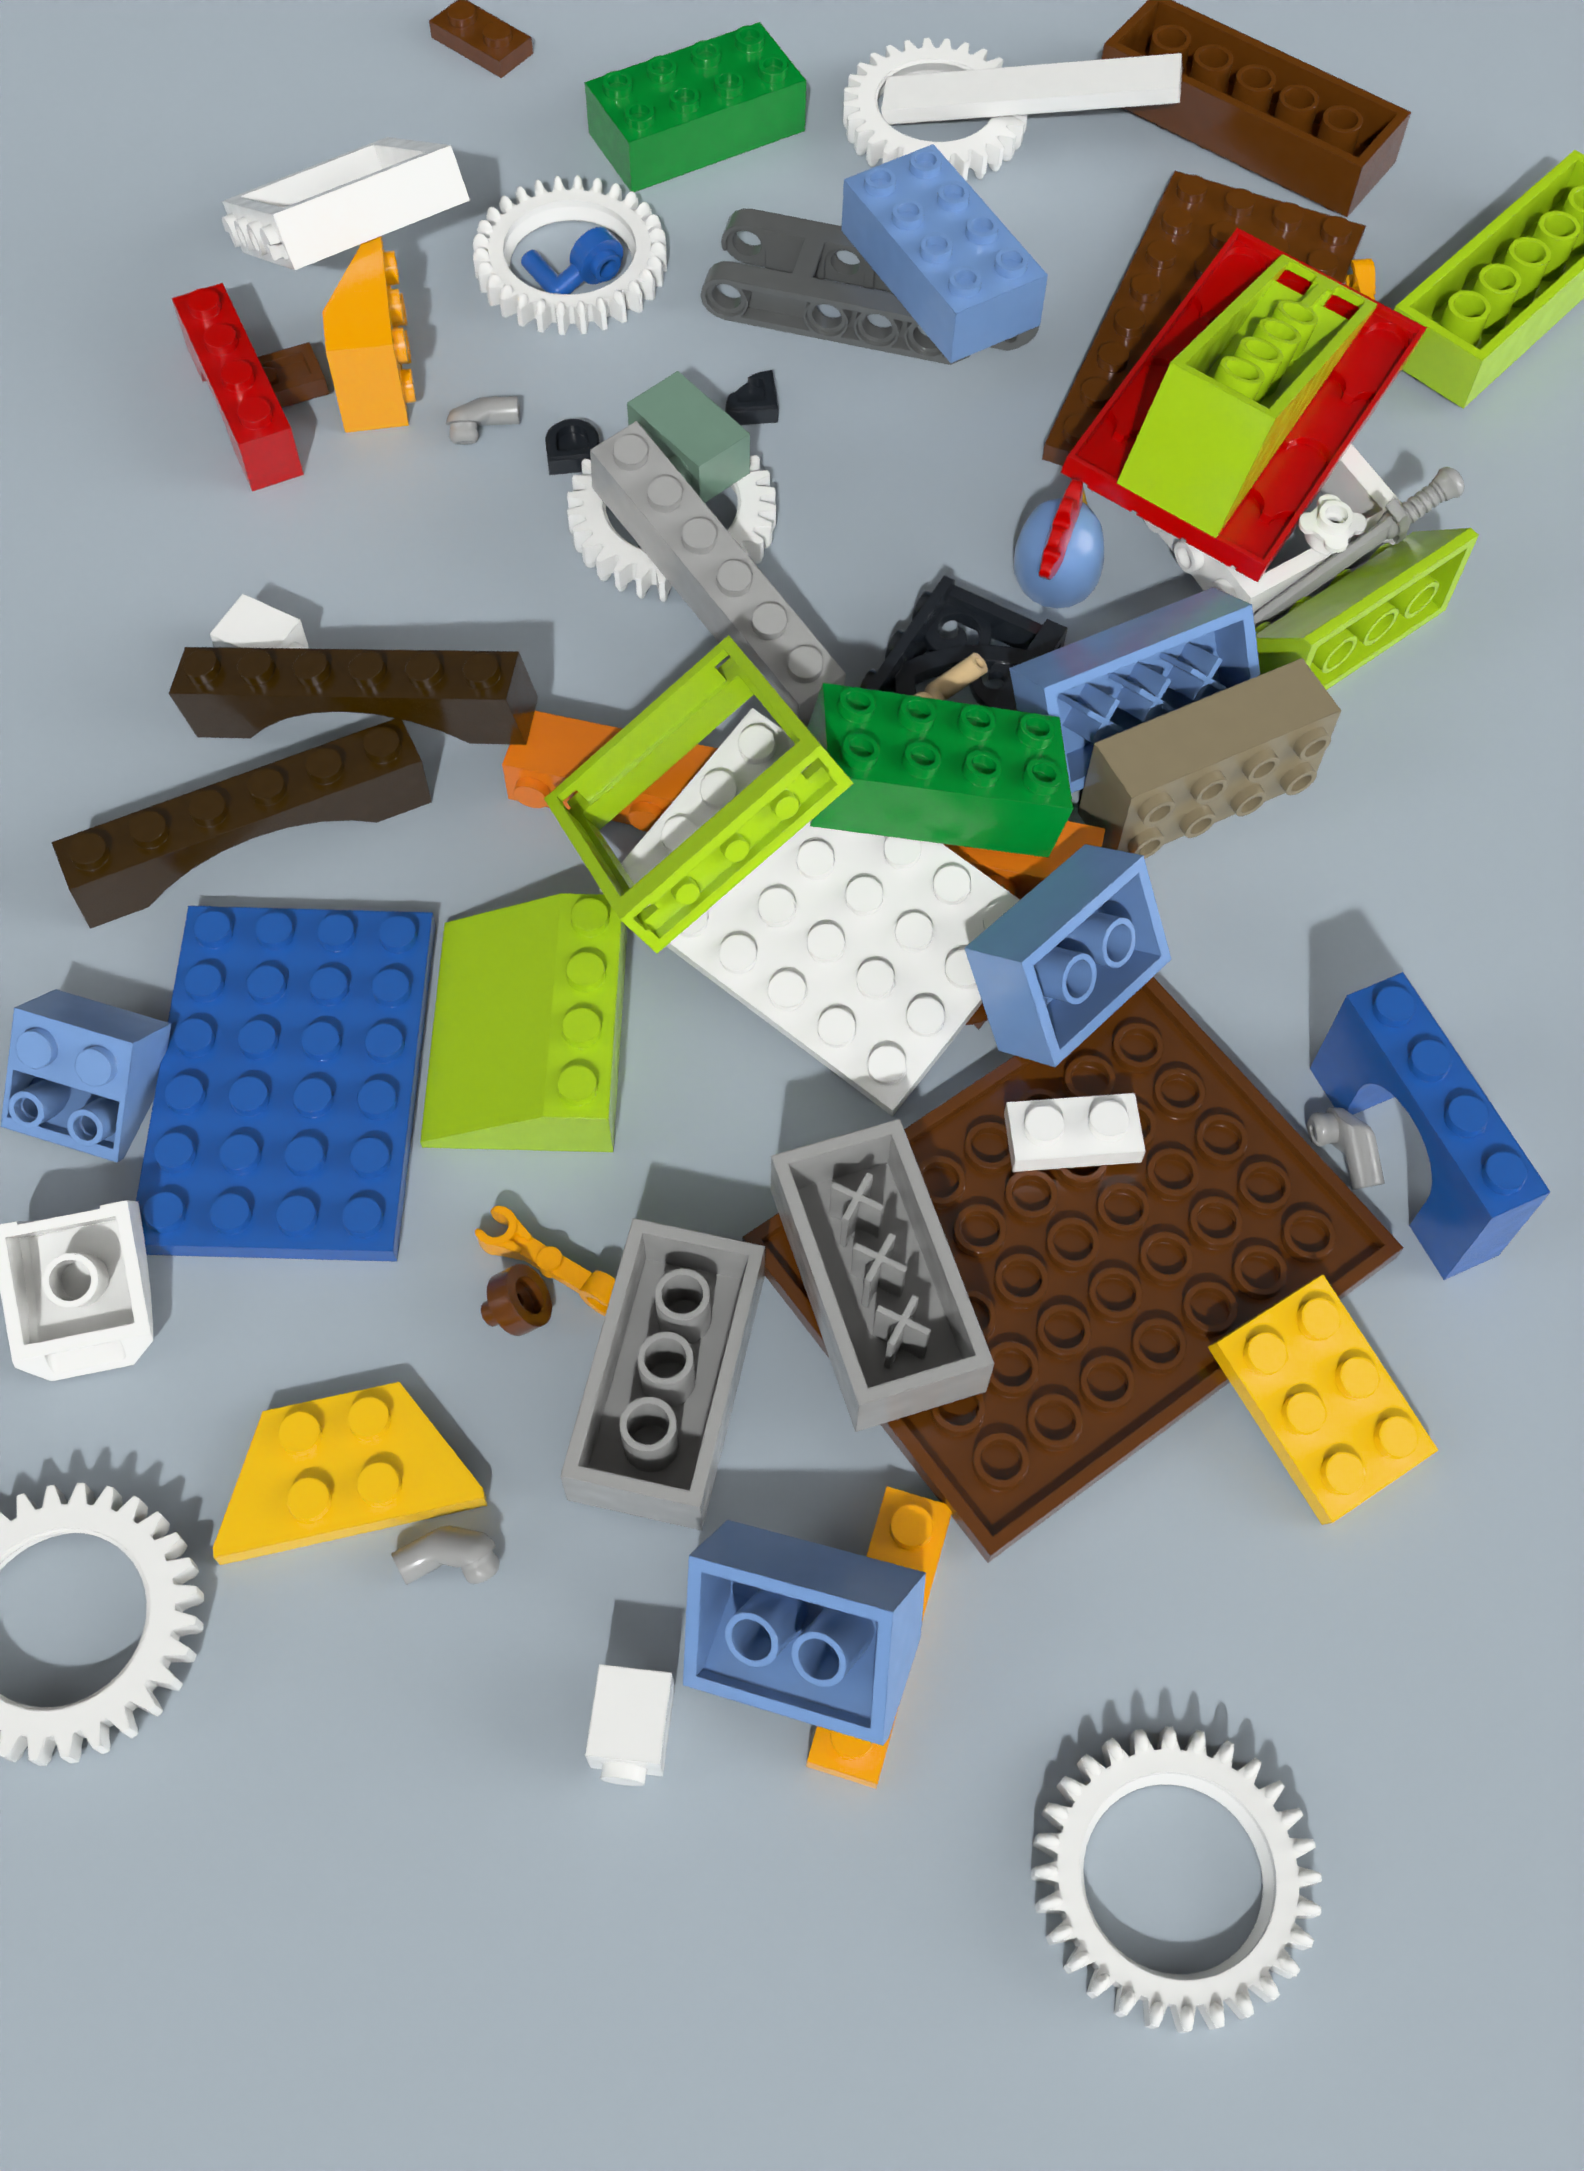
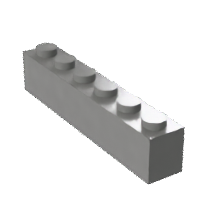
M637 421L590 449L592 488L718 643L729 635L805 726L808 727L822 683L844 685L846 673Z

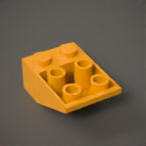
M382 236L360 245L322 312L326 355L345 433L409 426L406 403L416 402L412 370L403 369L402 364L412 363L407 330H404L403 327L398 328V326L408 325L403 293L399 292V289H392L391 285L400 284L395 251H384Z

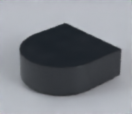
M567 419L554 424L548 430L545 443L549 475L582 472L581 462L584 459L591 460L590 449L600 444L599 435L594 426L583 420Z

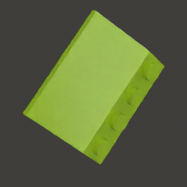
M560 893L444 923L420 1139L422 1148L613 1152L627 926L619 919L604 894Z

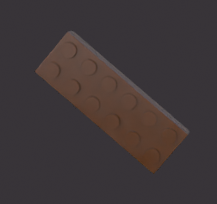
M1173 0L1146 1L1104 43L1102 59L1182 53L1180 103L1121 107V109L1128 110L1162 129L1169 130L1203 149L1210 150L1244 169L1251 170L1280 184L1283 188L1294 191L1323 205L1326 209L1335 211L1345 217L1352 213L1395 164L1411 115L1410 111Z

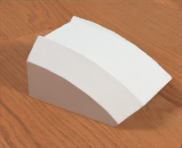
M125 1200L99 1205L100 1209L39 1221H15L0 1224V1294L12 1362L15 1368L49 1381H56L134 1365L152 1343L153 1316L151 1290L138 1202Z

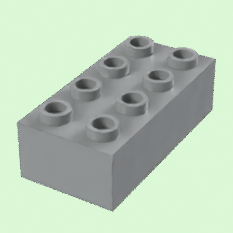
M897 1119L772 1155L771 1192L855 1432L986 1392L994 1361L901 1120Z

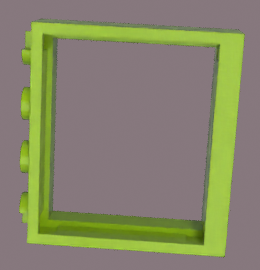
M728 635L548 794L544 800L619 919L658 954L854 783ZM729 655L730 658L717 669L716 666ZM755 695L795 745L634 884L599 830L750 697ZM575 790H577L578 793H576L569 801H567V803L571 807L568 810L564 806L563 801L566 798H568Z

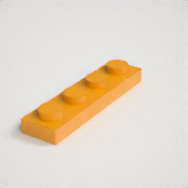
M886 1486L866 1557L926 1572L923 1621L952 1511L945 1503ZM894 1723L889 1738L883 1746L817 1726L806 1767L876 1789Z

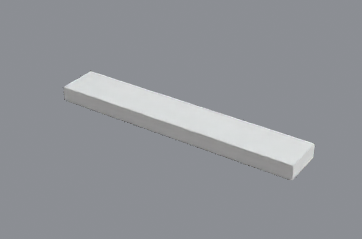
M1182 53L886 77L881 113L889 125L1175 104L1180 103Z

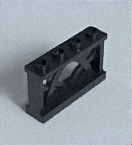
M944 575L933 592L926 590L921 595L915 606L912 622L906 631L898 629L887 647L885 661L878 671L872 668L867 672L860 688L913 696L916 694V684L940 676L971 654L978 653L984 659L987 669L990 670L988 681L998 678L1004 681V685L997 689L988 688L983 684L982 678H978L969 684L970 691L976 702L981 706L1017 711L1009 668L1064 647L1068 628L1049 619H1046L1042 625L956 586L954 579ZM954 620L976 630L979 635L978 645H966L967 635L960 626L957 628L958 635L951 639L943 638L939 635V631L946 622ZM991 638L1011 647L990 645Z

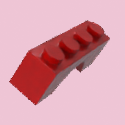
M220 283L196 289L190 293L173 297L172 302L187 349L202 382L207 381L235 455L252 492L304 475L290 424L224 284Z

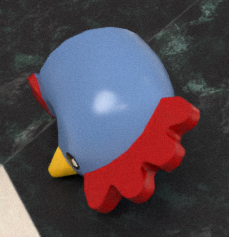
M1073 479L1070 482L1062 498L1048 500L1033 510L1022 527L1015 547V577L1024 594L1032 601L1044 607L1068 608L1084 601L1095 590L1103 570L1104 536L1102 525L1087 505L1083 481Z

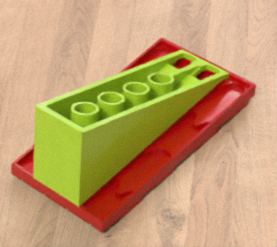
M1236 228L1068 454L1060 473L1072 480L1083 481V483L1088 485V489L1130 512L1132 510L1137 512V516L1178 539H1186L1187 544L1229 567L1231 565L1236 567V571L1258 583L1295 530L1301 514L1307 511L1329 479L1334 468L1409 360L1427 327L1253 235Z

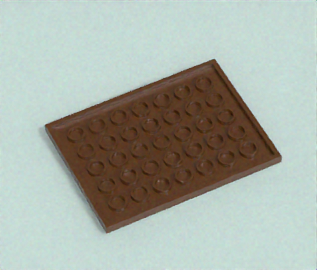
M1152 977L1056 1067L1013 1056L904 1129L994 1361V1367L986 1392L880 1425L938 1500L949 1507L952 1511V1518L986 1562L989 1563L1230 1383L1208 1349V1346L1321 1275L1325 1276L1341 1300L1396 1259L1404 1247L1162 985ZM1135 1093L1146 1151L1141 1163L1012 1171L1004 1118L1007 1102ZM777 1213L744 1235L742 1241L765 1246L766 1278L829 1358L779 1213Z

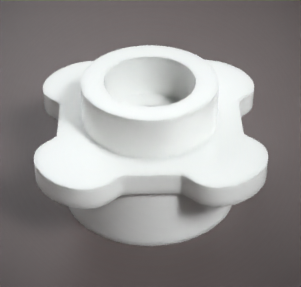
M1325 494L1319 498L1317 507L1312 512L1301 514L1298 526L1304 533L1305 539L1311 548L1322 554L1333 555L1345 551L1353 535L1364 533L1367 527V520L1361 513H1353L1352 509L1344 502H1341L1339 497Z

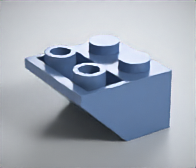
M57 989L14 1007L1 1127L118 1163L124 1159L154 1101L160 1063L168 1049L171 1023Z

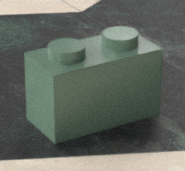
M676 371L627 402L628 426L636 421L640 424L704 503L750 474V433L679 371Z

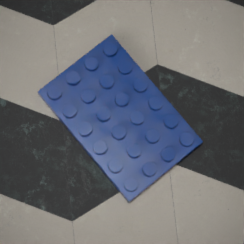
M188 906L168 1023H171L168 1049L160 1063L136 1202L139 1203L146 1255L397 1262L436 929L433 912Z

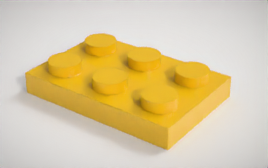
M1324 1275L1312 1279L1208 1346L1215 1360L1322 1525L1334 1523L1438 1451V1448Z

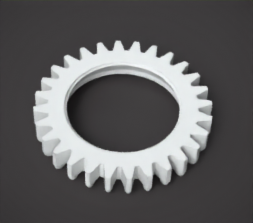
M924 38L922 48H917L910 40L904 41L903 52L892 45L886 46V57L872 53L870 54V64L860 62L857 65V75L850 74L848 87L844 89L843 125L846 129L847 139L850 143L854 144L857 155L862 156L867 152L866 160L871 167H874L881 158H883L882 164L934 144L965 180L968 177V168L974 170L975 176L978 179H982L984 174H986L987 163H989L990 169L996 172L1002 165V160L1007 162L1012 159L1014 151L1021 146L1023 134L1026 131L1028 115L991 117L989 122L975 134L963 139L947 142L915 139L891 127L882 117L877 101L884 93L886 77L1002 67L1003 59L1000 57L986 62V49L983 48L971 55L968 53L969 43L964 42L957 50H953L950 39H944L939 48L933 46L930 38Z
M576 175L571 190H566L561 178L556 176L552 192L545 190L542 182L537 179L534 185V197L527 195L524 188L518 186L515 192L517 205L513 204L504 195L499 202L500 213L496 208L490 207L486 214L487 221L481 220L479 222L478 234L473 239V261L481 293L487 292L488 303L491 306L500 304L503 317L507 318L517 313L518 325L522 327L533 319H537L538 332L543 333L551 323H557L559 335H565L570 324H576L581 334H587L589 322L594 321L602 330H607V317L611 316L621 323L626 322V308L637 313L642 312L643 299L653 301L656 298L655 286L662 287L664 284L663 272H667L666 237L661 229L659 217L652 214L647 202H642L638 206V198L633 191H630L626 195L625 200L622 201V192L617 183H614L611 186L610 192L604 195L599 178H595L593 187L589 191H585L579 175ZM561 221H586L612 230L626 243L632 258V263L625 273L611 284L591 292L571 295L553 294L535 289L518 279L512 273L510 266L514 249L526 235L539 227Z
M754 455L750 456V474L730 486L737 495L738 507L734 521L727 531L755 564H759L764 557V548L770 547L773 540V530L776 527L775 487H770L769 471H760V458ZM584 459L581 462L583 475H573V491L567 494L569 531L573 536V545L576 551L582 553L583 562L588 568L596 566L597 576H599L601 581H607L611 574L614 573L615 587H617L618 591L623 592L629 582L636 580V593L640 599L646 596L647 590L651 585H657L659 598L662 602H665L672 585L643 549L623 539L613 528L607 516L606 504L592 488L591 460Z
M85 1483L76 1484L68 1504L64 1494L55 1485H50L46 1487L42 1508L38 1509L35 1503L23 1493L16 1496L17 1518L10 1521L0 1512V1570L25 1549L51 1537L71 1533H85L100 1537L121 1549L137 1568L146 1594L147 1612L145 1626L133 1656L122 1671L106 1686L87 1698L63 1706L34 1707L17 1703L0 1694V1756L8 1761L17 1762L21 1759L28 1746L29 1761L38 1766H47L52 1759L55 1745H57L60 1757L70 1764L76 1763L81 1758V1747L85 1737L94 1750L101 1754L109 1752L111 1747L109 1727L115 1725L130 1738L137 1736L139 1733L133 1711L139 1707L156 1717L161 1715L163 1709L153 1694L154 1689L159 1686L179 1691L183 1683L168 1669L171 1662L191 1663L196 1659L197 1654L179 1642L181 1636L203 1632L204 1626L196 1616L183 1613L184 1610L198 1606L204 1601V1593L197 1586L183 1585L188 1580L195 1578L199 1573L198 1566L190 1557L177 1559L186 1551L188 1545L177 1532L165 1536L169 1531L170 1523L158 1511L147 1517L148 1507L140 1498L133 1496L122 1506V1496L115 1488L106 1486L95 1501L94 1492Z
M1165 1726L1159 1733L1156 1750L1153 1749L1143 1729H1138L1130 1735V1756L1112 1738L1107 1740L1101 1747L1106 1768L1088 1754L1079 1760L1077 1766L1086 1785L1073 1778L1063 1777L1056 1788L1070 1807L1048 1803L1041 1814L1059 1830V1833H1038L1033 1842V1847L1053 1857L1054 1862L1034 1867L1031 1870V1879L1054 1886V1893L1035 1904L1036 1912L1061 1915L1063 1922L1045 1938L1049 1945L1073 1941L1075 1944V1950L1063 1966L1067 1974L1087 1965L1094 1969L1086 1992L1089 1997L1094 1999L1113 1985L1117 1988L1114 2008L1115 2015L1121 2018L1127 2016L1140 1999L1143 2001L1145 2027L1151 2029L1158 2028L1167 2007H1170L1177 2033H1187L1192 2031L1196 2007L1200 2011L1209 2030L1224 2027L1225 2019L1223 2000L1234 2014L1242 2020L1254 2015L1248 1989L1266 2003L1274 2001L1280 1995L1268 1970L1287 1979L1297 1976L1300 1968L1284 1948L1286 1946L1304 1951L1312 1947L1314 1939L1295 1923V1919H1313L1321 1914V1906L1299 1895V1889L1321 1882L1322 1876L1318 1871L1297 1866L1296 1858L1316 1848L1314 1839L1289 1837L1287 1831L1303 1816L1300 1808L1279 1812L1274 1809V1803L1285 1788L1280 1780L1261 1789L1254 1785L1262 1763L1260 1760L1253 1758L1240 1770L1236 1771L1232 1768L1234 1744L1232 1742L1225 1741L1215 1754L1209 1757L1206 1754V1739L1203 1731L1196 1730L1190 1736L1185 1749L1180 1750L1174 1728ZM1177 1785L1191 1788L1210 1796L1226 1807L1237 1818L1249 1835L1256 1850L1262 1873V1900L1257 1921L1249 1937L1239 1950L1229 1959L1208 1970L1191 1974H1170L1152 1970L1128 1958L1109 1941L1090 1909L1085 1891L1083 1871L1084 1857L1090 1835L1101 1816L1111 1805L1128 1793L1144 1787Z

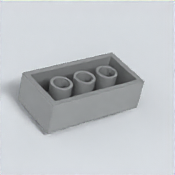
M632 1219L560 1475L568 1501L703 1530L765 1278V1246L650 1221Z

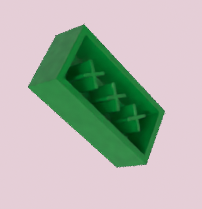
M760 22L742 26L735 31L708 40L698 41L694 45L665 55L655 56L642 63L618 71H611L604 76L584 82L589 134L628 189L633 192L805 131L806 79Z
M822 683L807 728L854 784L810 821L811 827L1047 858L1050 856L1073 811L1060 717Z

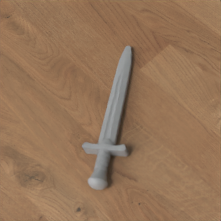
M1451 467L1440 468L1432 482L1428 484L1429 486H1425L1421 491L1415 493L1414 497L1408 498L1407 502L1404 501L1400 504L1396 498L1392 499L1385 506L1387 511L1383 513L1377 524L1348 544L1345 551L1333 555L1253 614L1255 629L1259 625L1271 622L1302 597L1308 596L1386 539H1393L1396 544L1404 540L1410 523L1416 522L1417 518L1423 517L1424 513L1430 512L1439 503L1452 498H1459L1462 495L1464 481L1460 473Z

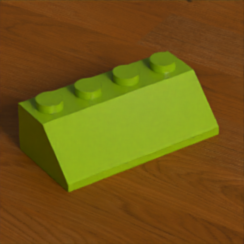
M1472 528L1414 531L1397 544L1386 543L1382 545L1365 564L1354 571L1351 569L1342 571L1333 579L1328 588L1314 597L1310 595L1302 597L1285 616L1272 624L1265 622L1255 629L1260 675L1303 658L1324 688L1328 690L1446 610L1479 534Z

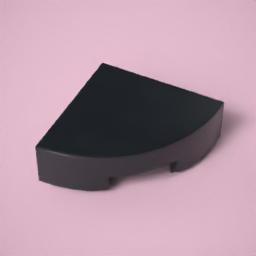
M773 370L762 371L749 376L748 383L741 386L735 393H730L727 397L725 412L739 425L778 423V403Z

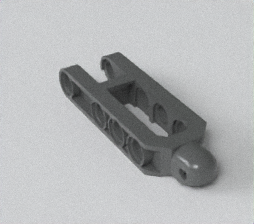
M748 208L734 211L729 217L721 239L722 249L724 251L727 250L732 257L746 264L721 261L709 269L700 296L703 305L714 316L727 321L948 365L969 357H964L953 363L946 359L932 340L919 331L917 328L919 326L895 295L889 293L891 292L890 289L841 231L842 226ZM737 232H751L758 237L761 244H746L740 240ZM839 250L852 252L857 256L860 263L846 264L838 259L835 252ZM716 285H730L738 290L741 297H727L718 290ZM820 304L831 305L840 312L841 316L837 318L824 316L816 306ZM871 314L882 315L890 321L892 326L887 328L877 327L868 320L867 316ZM1039 326L1023 332L1013 339H1007L990 346V348L1005 351L1017 349L1030 342L1036 336Z

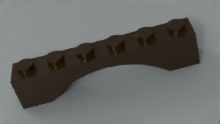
M185 647L169 691L170 697L195 735L203 738L251 739L264 728L287 718L311 713L351 712L375 714L410 721L444 732L469 744L526 745L538 700L537 693L519 651Z
M392 719L51 843L69 891L91 929L148 908L168 887L193 868L215 855L255 837L289 827L317 822L352 820L377 823L429 804L432 801L422 760L403 720Z

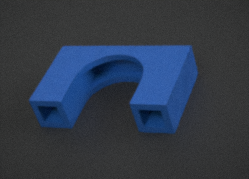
M1403 972L1346 995L1310 1067L1311 1072L1334 1107L1344 1108L1354 1115L1395 1097L1412 1118L1422 1137L1429 1157L1432 1186L1428 1199L1409 1226L1443 1280L1499 1256L1551 1191Z

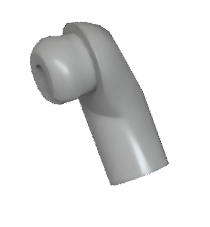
M518 397L477 398L450 410L446 425L450 426V440L454 444H474L479 438L477 426L520 424Z

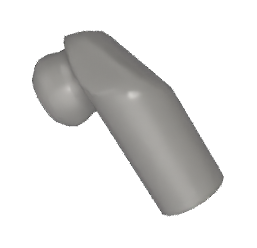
M1329 1107L1325 1113L1315 1112L1310 1116L1307 1122V1130L1312 1143L1316 1146L1332 1144L1335 1148L1345 1153L1352 1190L1385 1184L1376 1137L1370 1126L1344 1108Z
M451 1525L441 1526L391 1553L406 1585L443 1565L460 1567L469 1583L479 1584L493 1577L497 1573L500 1564L498 1556L493 1552L495 1543L486 1533Z

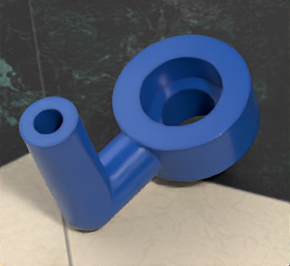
M596 227L585 232L575 242L570 253V265L559 275L536 250L527 251L521 259V265L545 292L569 295L584 281L594 285L612 279L620 269L623 259V247L608 229Z

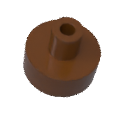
M515 1264L490 1278L487 1284V1301L481 1305L482 1318L489 1326L495 1327L499 1325L511 1335L523 1336L548 1323L552 1314L550 1293L541 1276L533 1268L525 1264Z

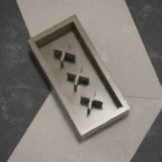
M1303 658L1094 743L1078 814L1086 825L1105 828L1103 848L1144 855L1145 859L1156 853L1164 844L1183 836L1187 838L1197 837L1218 821L1235 814L1239 817L1246 816L1270 799L1284 793L1295 795L1308 788L1317 777L1318 768L1326 748L1331 742L1332 733L1342 710Z

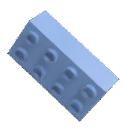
M934 144L844 179L841 231L950 363L1040 326L1048 274Z
M1212 587L1009 668L1017 711L1060 717L1071 793L1084 788L1094 743L1260 675L1252 604Z

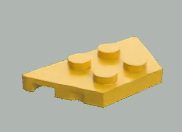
M400 1382L390 1383L262 1411L213 1545V1556L219 1565L229 1564L488 1506L482 1486Z

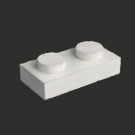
M1135 1093L1006 1103L1004 1118L1013 1172L1141 1163L1146 1152Z

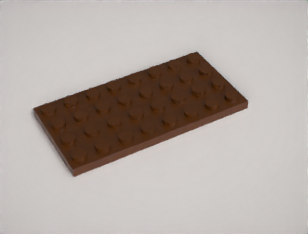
M1174 171L1045 442L1042 460L1061 466L1064 465L1068 454L1236 228L1253 235L1344 284L1351 268V261L1354 260L1362 241L1366 225L1349 221L1340 216H1331L1303 208L1295 203L1283 202L1258 195L1247 189L1220 184L1198 175Z

